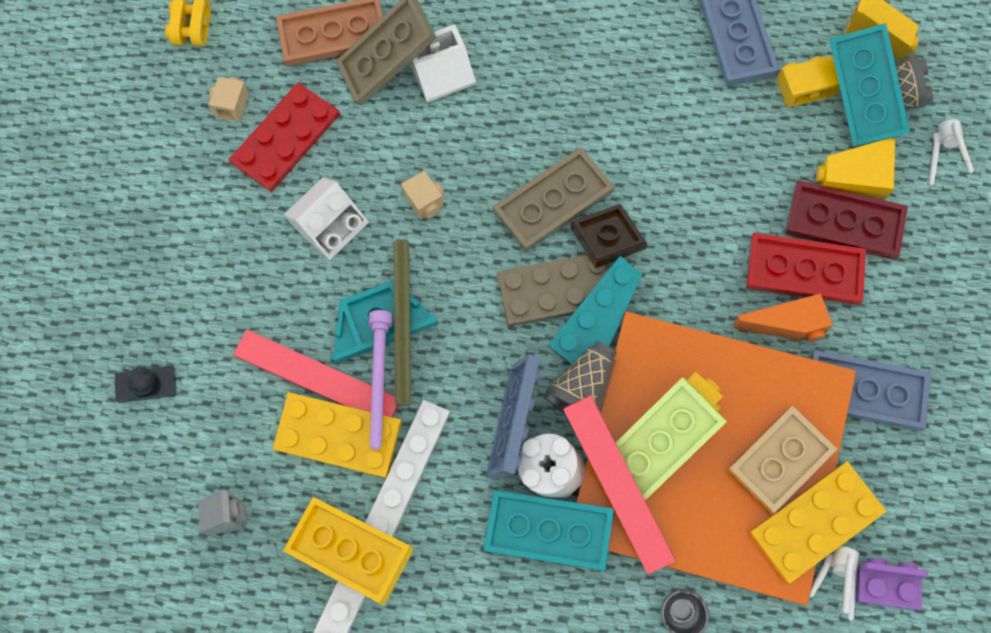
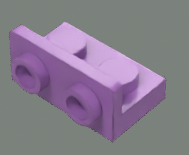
M868 558L867 562L858 565L856 602L920 611L922 610V579L928 577V570L918 569V564L899 562L898 566L887 565V560Z

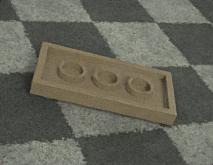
M400 0L336 60L356 103L363 105L437 38L418 0Z
M580 147L494 205L493 212L523 250L527 252L614 192L615 187L582 147Z
M582 255L497 272L508 327L572 315L611 268L610 263L596 268L588 255Z

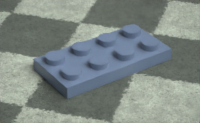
M699 0L726 86L778 75L780 69L756 0Z
M818 350L812 351L810 359L856 370L847 417L917 431L926 429L931 372Z
M528 354L510 368L486 478L499 480L515 474V471H518L522 462V454L519 453L521 442L525 441L529 429L526 419L528 413L532 411L535 402V396L532 395L534 384L538 383L541 375V368L538 367L540 357Z

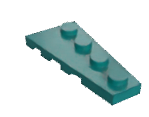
M620 256L547 346L570 365L590 346H594L596 341L610 346L642 273Z

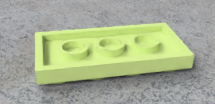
M684 377L616 442L645 500L727 422Z

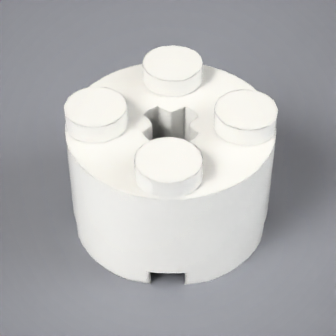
M542 434L533 439H528L523 444L521 451L522 462L518 470L522 482L537 495L543 498L564 500L573 495L572 493L581 486L585 477V463L580 453L568 440L556 434Z

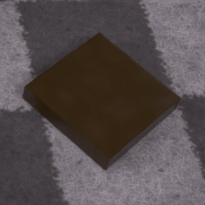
M621 204L571 221L570 228L596 268L616 261L620 256L624 258L646 249L647 242Z

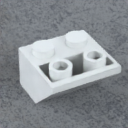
M455 24L435 31L437 38L409 63L427 103L476 84L465 45Z
M324 177L284 214L294 228L329 260L369 223L338 183Z

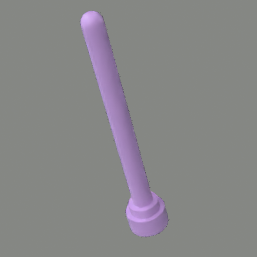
M382 310L370 312L368 324L374 333L370 447L373 450H379L382 446L386 333L392 327V314Z

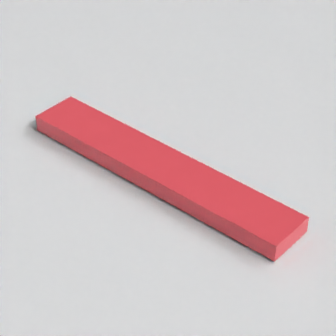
M246 330L233 353L240 360L339 405L371 412V385L249 330ZM384 392L383 415L393 418L399 405H396L395 396Z
M592 395L565 407L563 410L647 574L676 562Z

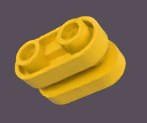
M189 0L170 1V21L165 26L167 40H170L172 45L184 46L186 38H190L193 46H205L211 14L210 1L194 0L193 4H190ZM191 15L190 27H188L189 17Z

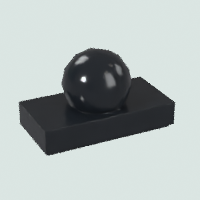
M173 365L157 368L137 367L131 371L115 373V396L118 403L177 395L175 367Z

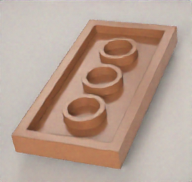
M356 0L276 16L285 65L291 66L342 56L383 17L380 0Z

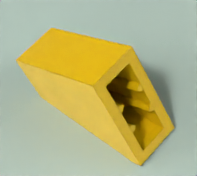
M859 0L844 35L886 23L893 56L903 59L908 52L913 53L919 41V37L916 36L919 25L884 0Z
M888 138L827 156L822 166L817 167L816 182H820L821 186L886 200L894 189L895 139Z

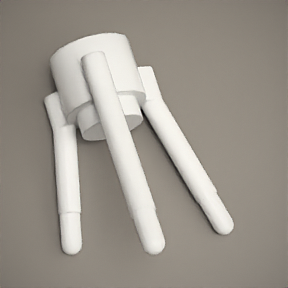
M959 120L943 121L938 125L939 132L933 134L934 146L929 173V185H933L935 181L941 143L946 148L959 146L968 172L973 173L974 171L964 143L962 126Z
M840 546L834 550L833 554L825 557L824 564L811 587L809 597H814L829 568L832 567L835 575L845 578L843 612L845 614L848 613L849 620H853L856 573L860 554L854 549Z

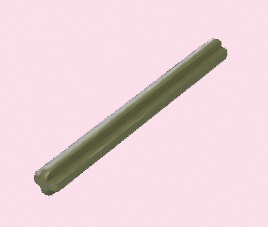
M405 239L394 241L395 402L399 406L411 404L409 242Z

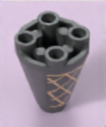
M912 54L895 62L905 109H919L926 107L927 103L933 102L932 89L930 86H926L924 75H928L926 60L919 59L915 54Z
M596 341L594 346H590L548 387L544 399L553 404L552 407L565 414L563 410L565 407L592 395L601 413L616 362L614 357L617 352L604 343Z

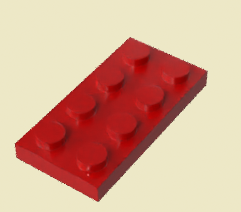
M297 82L228 160L230 164L272 193L339 117L340 112L337 108Z
M753 233L750 241L746 289L800 297L821 294L823 300L860 305L863 302L866 249Z

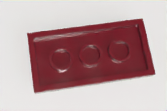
M797 180L785 234L822 243L864 248L867 254L897 260L900 256L908 206Z

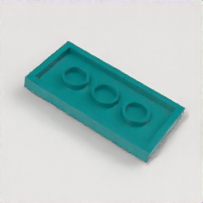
M884 23L829 39L853 147L911 133L887 24Z
M494 490L484 551L606 572L615 510L600 506Z

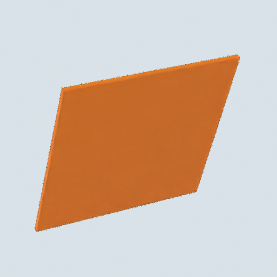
M625 312L615 350L617 352L614 357L616 362L601 411V415L615 442L682 377L688 380L695 372L704 380L709 378L720 388L719 393L723 396L717 403L721 406L718 412L727 420L708 441L645 500L675 557L676 562L665 567L808 606L816 565L792 583L786 584L749 534L750 531L773 514L728 469L791 406H794L837 450L776 512L835 470L856 370ZM587 459L585 477L580 486L576 503L614 509L589 459ZM614 512L609 551L639 559L616 512Z

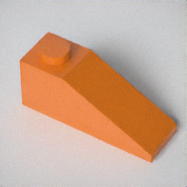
M821 294L738 315L733 323L735 329L797 341L808 338L809 342L823 339L826 337L827 331L833 326Z

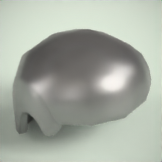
M688 589L672 591L663 600L660 611L663 625L670 633H703L707 628L710 618L708 606L702 597ZM676 617H684L686 619L680 620Z

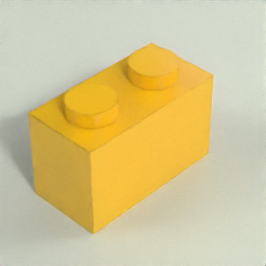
M833 55L827 57L817 56L802 63H789L782 67L776 80L787 108L836 96L840 92Z

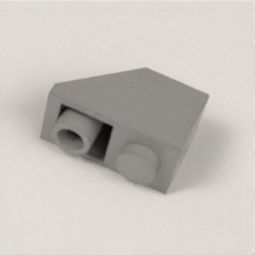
M229 491L219 492L198 501L201 533L209 536L243 530V522L247 521L245 503L241 504V500Z

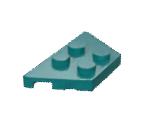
M393 280L339 301V319L335 332L336 342L332 354L335 364L373 350L374 333L368 325L369 313L372 311L382 310L392 314V327L386 333L385 345L394 342ZM410 296L411 335L438 325L437 317L433 314L431 315L415 298Z

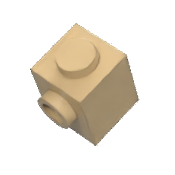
M235 77L217 78L215 86L211 87L209 93V107L214 117L241 121L249 97L245 83Z
M425 170L401 184L404 197L420 220L425 217L432 218L440 212L443 207L442 197L445 194L437 181L433 183Z

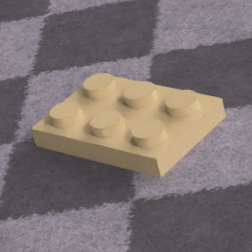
M791 406L728 471L766 509L774 514L822 466L837 448L794 406Z

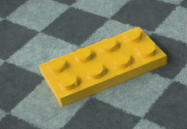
M288 392L273 450L387 478L402 420L383 415L382 446L379 450H373L370 447L371 412Z
M846 461L750 531L749 534L786 584H790L887 511L850 463Z
M313 497L283 552L385 606L414 548Z

